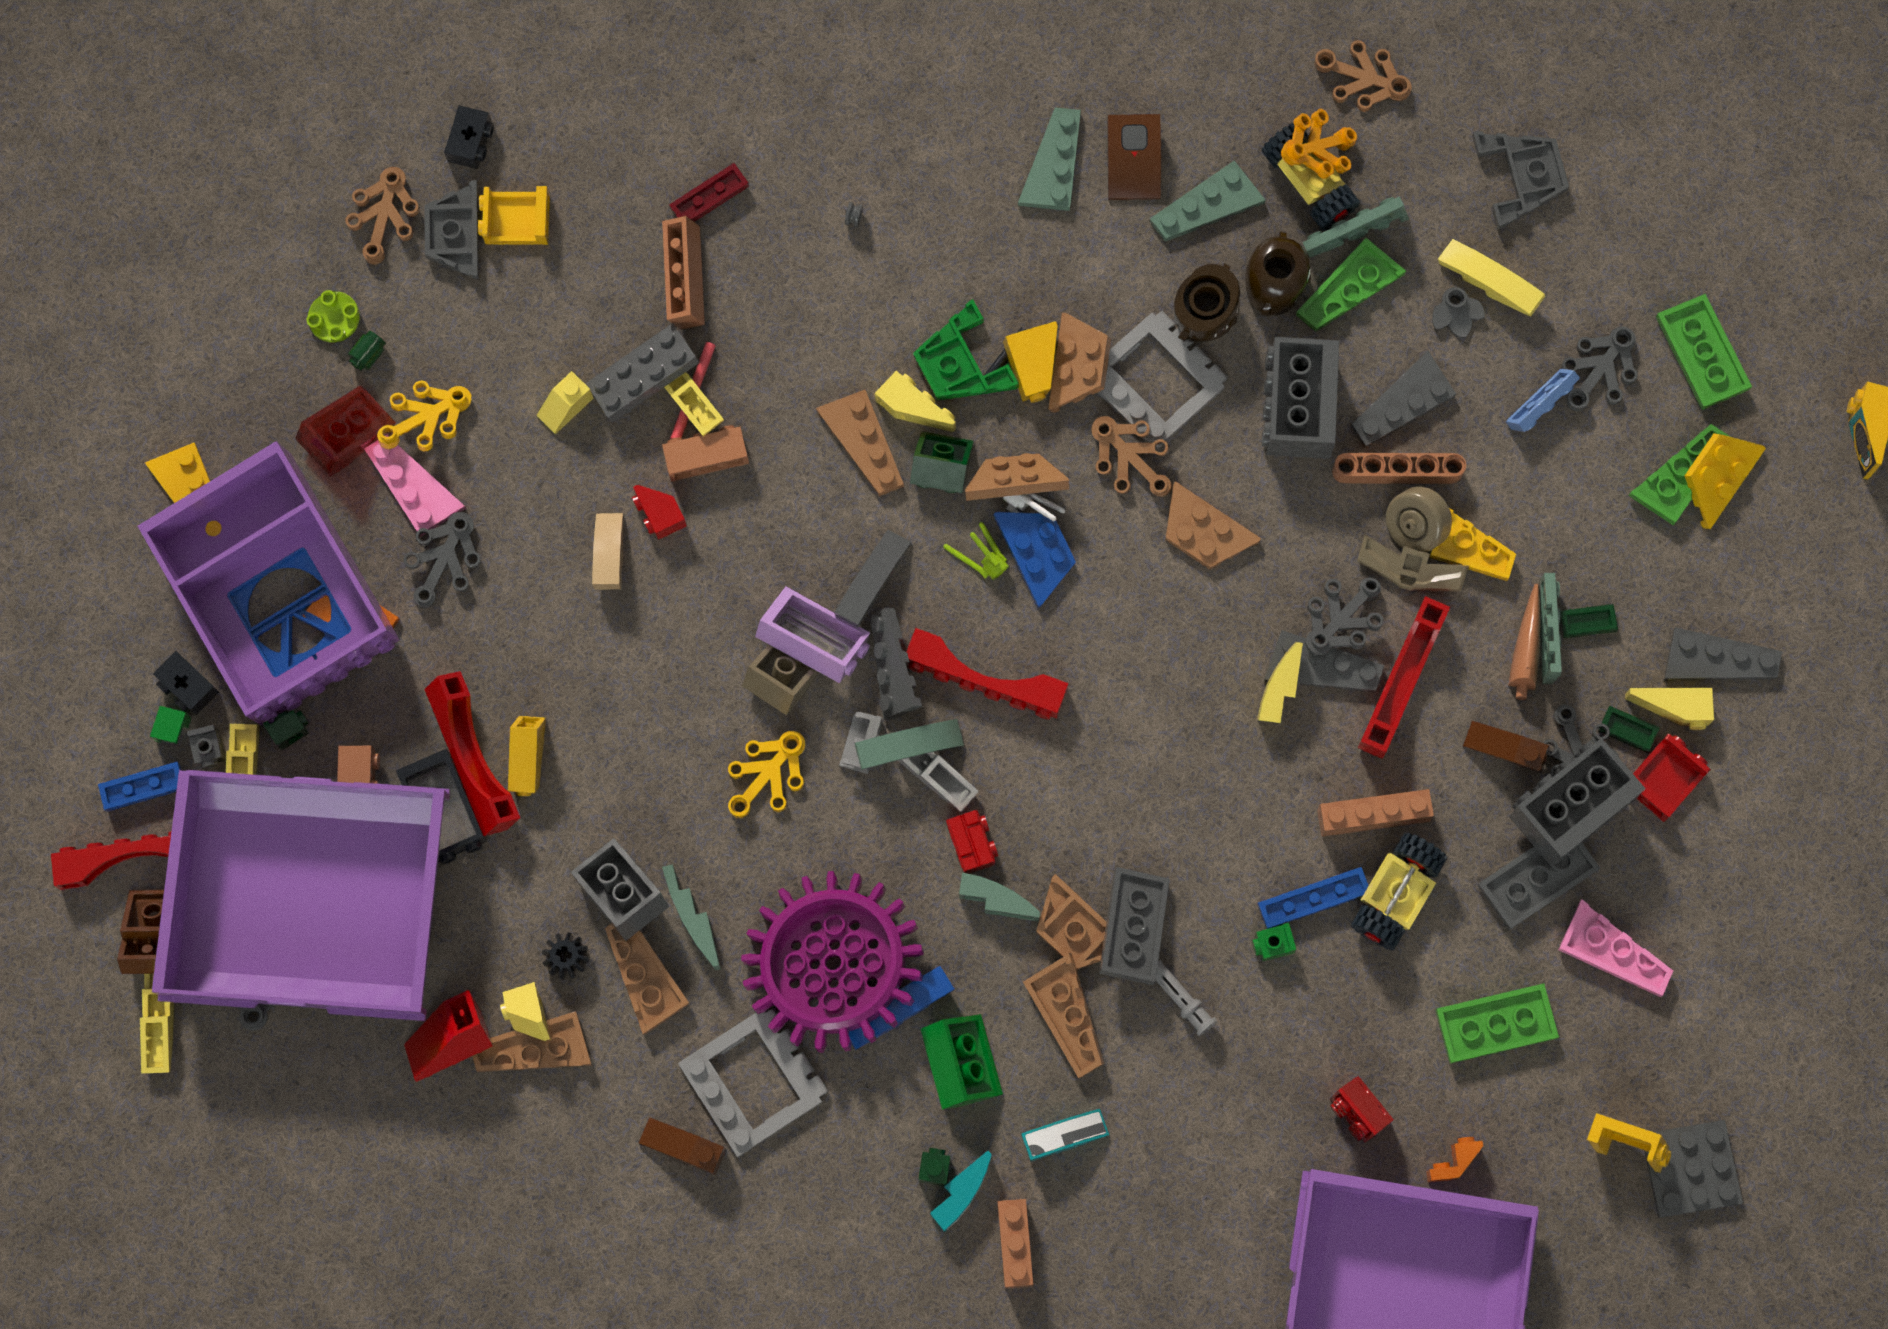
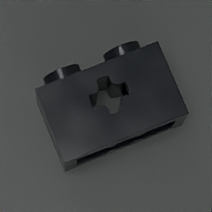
M458 106L444 151L449 163L478 169L480 161L484 162L487 154L485 144L487 138H491L494 132V123H492L489 112Z
M177 651L153 673L159 680L156 685L166 695L172 692L178 698L175 703L186 713L191 710L197 715L219 693ZM183 681L189 685L186 689L180 685Z

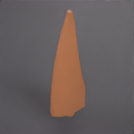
M1539 584L1534 585L1528 600L1511 664L1508 686L1517 687L1516 699L1526 700L1528 689L1535 690L1541 631Z

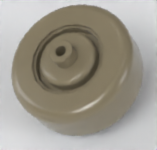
M1412 487L1392 499L1386 511V526L1391 538L1402 549L1404 546H1408L1423 552H1429L1448 538L1452 527V517L1447 503L1438 493L1426 487Z

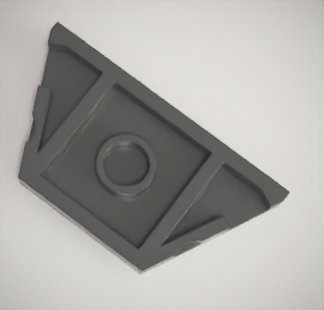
M472 180L463 189L457 192L453 190L445 194L442 199L434 200L424 205L425 256L429 260L471 278L479 279L477 180Z

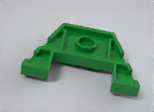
M973 299L965 304V308L952 316L949 319V323L939 332L936 331L913 353V357L937 401L1016 390L1019 388V383L1009 364L983 375L967 347L961 333L984 323V318Z

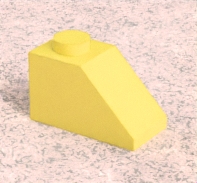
M571 371L552 389L539 410L537 417L556 434L594 399L590 388Z
M535 982L502 992L504 1004H501L500 1007L504 1020L510 1019L513 1029L543 1041L549 1040L543 1004Z

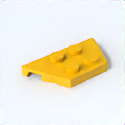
M1713 434L1685 474L1688 488L1692 491L1694 506L1700 508L1703 517L1700 523L1703 528H1712L1766 448L1763 445L1722 434Z

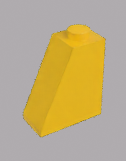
M1056 321L1008 335L1003 341L1012 372L1019 383L1018 390L1022 402L1030 400L1031 403L1041 401L1046 398L1045 395L1051 389L1058 328Z
M519 716L510 727L508 791L515 792L517 796H531L539 788L546 718Z

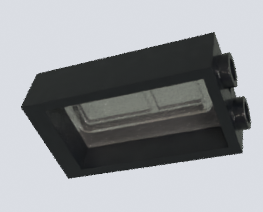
M447 749L396 770L402 786L450 789L449 801L444 800L438 863L448 864L456 860V855L462 852L473 853L482 848V844L487 842L486 837L482 833L456 766Z

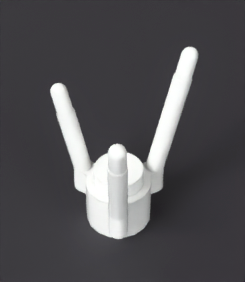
M1035 493L1005 496L1003 498L1009 504L1006 509L1012 513H1019L1018 509L1023 511L1029 505L1050 520L1056 521L1054 515L1032 501V499L1060 513H1065L1064 508Z

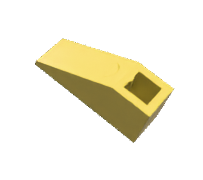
M895 371L875 392V401L894 418L950 432L956 430L954 415L946 408L941 410L934 404L936 401L928 392L919 391L915 387L916 383L907 374L902 376L899 372Z

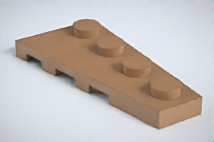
M866 390L816 408V412L825 421L830 431L839 440L845 451L853 459L879 496L904 487Z
M612 924L605 928L642 1034L645 1035L688 1006L689 1002L640 930L625 941Z
M1069 953L1023 981L1077 1077L1082 1078L1102 1066L1104 1061L1072 953Z
M577 1012L546 1020L550 1037L546 1041L516 1030L490 1038L493 1047L472 1056L476 1071L493 1072L592 1066Z

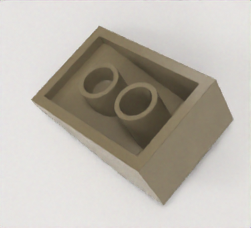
M791 620L783 627L831 655L836 648L820 636ZM768 644L748 667L742 687L787 715L802 698L819 672Z

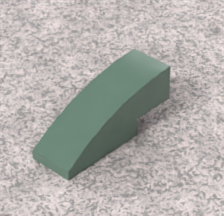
M962 873L959 890L960 899L986 902V914L1039 922L1040 911L1013 890L992 880Z

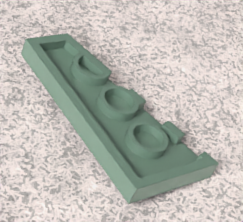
M1054 108L1019 198L1018 206L1070 211L1081 110Z
M1233 161L1151 217L1150 223L1166 242L1195 231L1201 226L1216 223L1222 218L1242 213L1254 206L1263 205L1266 200L1237 163Z
M1544 573L1540 579L1542 684L1552 685L1562 673L1561 635L1559 634L1560 608H1557L1560 583L1556 582L1555 573Z

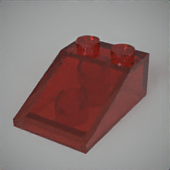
M360 385L302 421L295 439L331 477L359 457L365 451L364 448L376 442L380 428L386 425L394 426L396 422Z

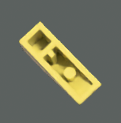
M1630 688L1625 694L1626 700L1681 726H1689L1691 730L1706 729V726H1709L1714 721L1712 688Z

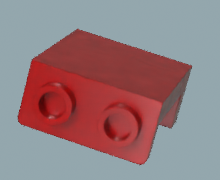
M1670 734L1666 735L1633 773L1646 788L1637 800L1663 822L1673 814L1676 808L1711 770L1707 766V761L1702 756L1691 753L1685 748L1686 744L1682 739L1675 735L1672 737Z

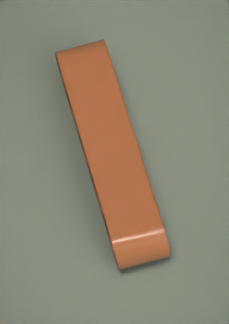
M1343 453L1336 458L1332 474L1335 480L1340 483L1453 484L1462 478L1466 470V461L1461 455L1455 453ZM1347 464L1352 468V471L1344 473L1339 469V465ZM1374 464L1379 471L1371 473L1366 469V465ZM1400 464L1405 468V472L1397 473L1392 466ZM1422 464L1429 465L1432 472L1424 473L1420 470L1419 466ZM1449 464L1455 465L1459 472L1451 473L1447 470L1446 466Z

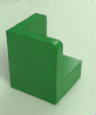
M159 706L150 737L155 742L161 743L166 741L176 744L182 727L189 728L191 717L186 712Z

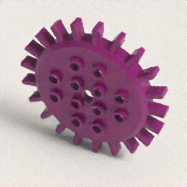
M828 871L826 877L827 890L815 892L814 884L808 876L802 877V887L805 890L806 896L796 901L793 900L791 894L784 888L778 890L780 899L787 905V908L779 915H776L771 909L762 906L759 910L765 920L772 923L767 934L754 929H748L746 933L752 941L763 944L761 954L749 953L741 955V961L744 965L760 966L761 971L760 976L751 977L743 981L745 989L748 991L765 987L767 992L765 997L757 1000L752 1005L754 1011L760 1014L775 1005L779 1013L769 1023V1029L773 1033H777L790 1020L796 1024L790 1037V1042L796 1047L802 1042L807 1030L817 1032L814 1043L815 1049L820 1053H824L827 1046V1035L839 1033V1042L845 1052L851 1051L852 1041L849 1031L860 1027L865 1038L871 1043L875 1042L876 1035L870 1026V1022L880 1015L888 1025L895 1027L898 1024L895 1015L886 1008L893 999L900 1001L904 1005L912 1006L914 1003L913 998L907 992L899 990L903 979L922 981L923 978L921 971L905 968V958L924 955L922 945L903 946L901 939L903 936L919 929L915 920L907 921L899 926H895L892 921L906 907L903 901L899 898L886 909H883L878 905L886 891L882 883L879 882L873 888L871 894L865 897L859 894L862 887V877L860 874L854 873L850 880L849 889L846 891L837 890V876L834 871ZM820 923L821 929L813 931L812 927L814 924ZM859 923L860 927L858 930L853 931L851 930V925ZM800 942L802 944L801 948L797 951L793 950V944ZM839 942L840 947L836 950H832V943ZM871 942H879L878 947L870 949L869 945ZM831 957H839L841 959V965L836 970L827 968V961ZM814 961L820 962V966L817 969H812L811 964ZM852 961H859V965L856 968H850ZM871 979L878 980L875 987L868 986ZM838 980L839 984L837 987L831 988L830 982ZM793 981H800L798 988H791ZM856 998L858 1000L857 1004L850 1007L848 1005L849 1001ZM813 999L819 1000V1004L816 1007H810V1002Z

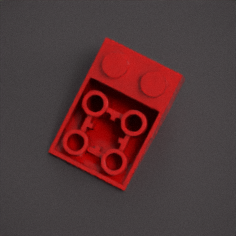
M467 990L443 1001L409 1038L404 1047L414 1080L418 1082L473 1055L481 1053L493 1047L482 1012L470 990Z
M1359 1076L1341 1087L1330 1098L1333 1103L1330 1105L1331 1109L1340 1119L1344 1117L1351 1125L1348 1127V1130L1357 1141L1362 1139L1366 1143L1394 1120Z

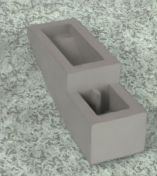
M934 752L898 760L959 812L979 792L942 757Z

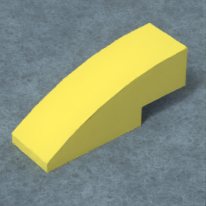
M1295 642L1274 669L1260 703L1258 720L1281 723L1284 696H1296L1303 643Z

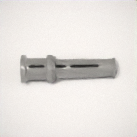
M1159 960L1156 981L1181 1009V1017L1183 1019L1187 1018L1194 1026L1198 1037L1202 1036L1218 1020L1215 1017L1211 1018L1201 1006L1202 1002L1200 999H1193L1165 967L1163 962ZM1164 977H1165V978L1170 982V984L1177 990V992L1179 993V995H1178V994L1173 990V988L1166 982V980L1164 979ZM1195 1014H1197L1201 1018L1203 1023L1198 1019V1017Z

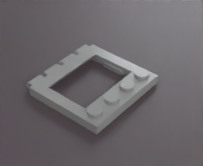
M1161 311L1156 316L1153 313L1148 315L1110 349L1105 389L1098 392L1127 424H1135L1143 420L1150 425V434L1142 438L1146 443H1154L1158 439L1167 441L1224 390L1225 386L1223 383L1229 378L1216 364L1209 370L1206 368L1212 360L1198 346L1194 347L1191 351L1188 350L1194 342L1190 338L1187 341L1179 339L1178 336L1181 333L1179 328L1173 332L1170 331L1175 326V323L1164 311ZM1150 334L1204 387L1181 406L1166 422L1112 368L1141 345V342ZM1144 424L1138 426V433H1145L1147 427ZM1159 443V444L1156 446V450H1157L1160 446H1162L1164 443Z
M775 1008L766 1013L762 1012L751 1015L678 1063L737 1157L745 1154L822 1103L820 1097L829 1092L818 1075L810 1080L807 1079V1076L813 1073L815 1069L804 1052L799 1053L795 1057L792 1056V1053L798 1050L800 1046L796 1047L790 1042V1030L786 1029L778 1034V1032L773 1033L769 1029V1023L778 1014ZM757 1030L800 1100L789 1107L786 1106L753 1130L710 1060L719 1054L723 1055L745 1041V1037Z

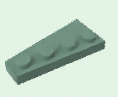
M1400 196L1397 198H1387L1380 203V206L1372 210L1369 208L1361 210L1355 215V218L1349 221H1338L1331 226L1332 229L1323 233L1318 231L1309 235L1307 240L1303 242L1309 257L1311 258L1344 244L1343 240L1346 238L1349 241L1363 238L1369 229L1373 228L1379 231L1386 229L1390 226L1389 223L1399 218L1401 222L1409 220Z

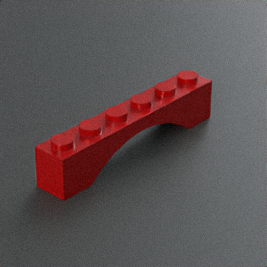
M1425 596L1358 745V749L1383 759L1448 614L1449 606Z
M915 628L906 651L910 661L907 663L908 669L914 672L923 673V671L934 674L933 678L941 682L948 683L949 680L957 682L961 689L973 692L974 689L982 691L988 699L999 701L1000 698L1009 701V705L1013 708L1025 710L1026 707L1034 710L1036 716L1050 720L1051 717L1057 719L1068 690L1069 683L1044 674L1019 680H1005L985 676L959 661L947 648L940 636Z
M458 671L437 676L424 690L484 836L507 831L521 817L511 793L494 777L481 753L473 726L471 695L462 673Z
M168 832V836L158 837L156 834L141 836V840L131 841L127 838L114 840V844L104 846L103 843H90L86 845L87 848L76 850V847L60 848L58 853H51L53 884L60 890L89 886L101 873L125 860L141 856L168 857L171 832Z

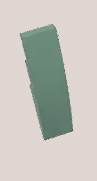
M673 864L662 867L671 898L683 924L698 949L713 968L720 970L719 958L707 912L696 913L690 888L680 890Z

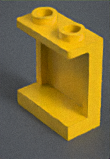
M536 186V192H492L490 187H484V195L479 196V209L483 211V220L478 221V234L483 237L485 244L548 245L550 194L547 186Z
M1596 1113L1587 1141L1596 1152L1607 1155L1611 1142L1614 1140L1649 1152L1647 1161L1655 1172L1661 1173L1662 1167L1668 1166L1671 1151H1669L1670 1147L1662 1135Z

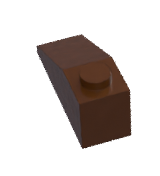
M1476 721L1471 722L1463 747L1540 774L1550 751V746Z
M650 1117L638 1142L643 1146L715 1176L726 1152L725 1147Z

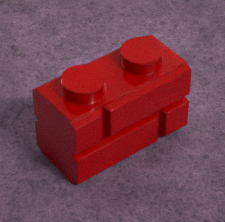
M974 810L946 820V825L963 873L971 874L995 865L994 858L998 857V852L994 841L988 842L985 832L990 831L985 815L979 816L978 811Z

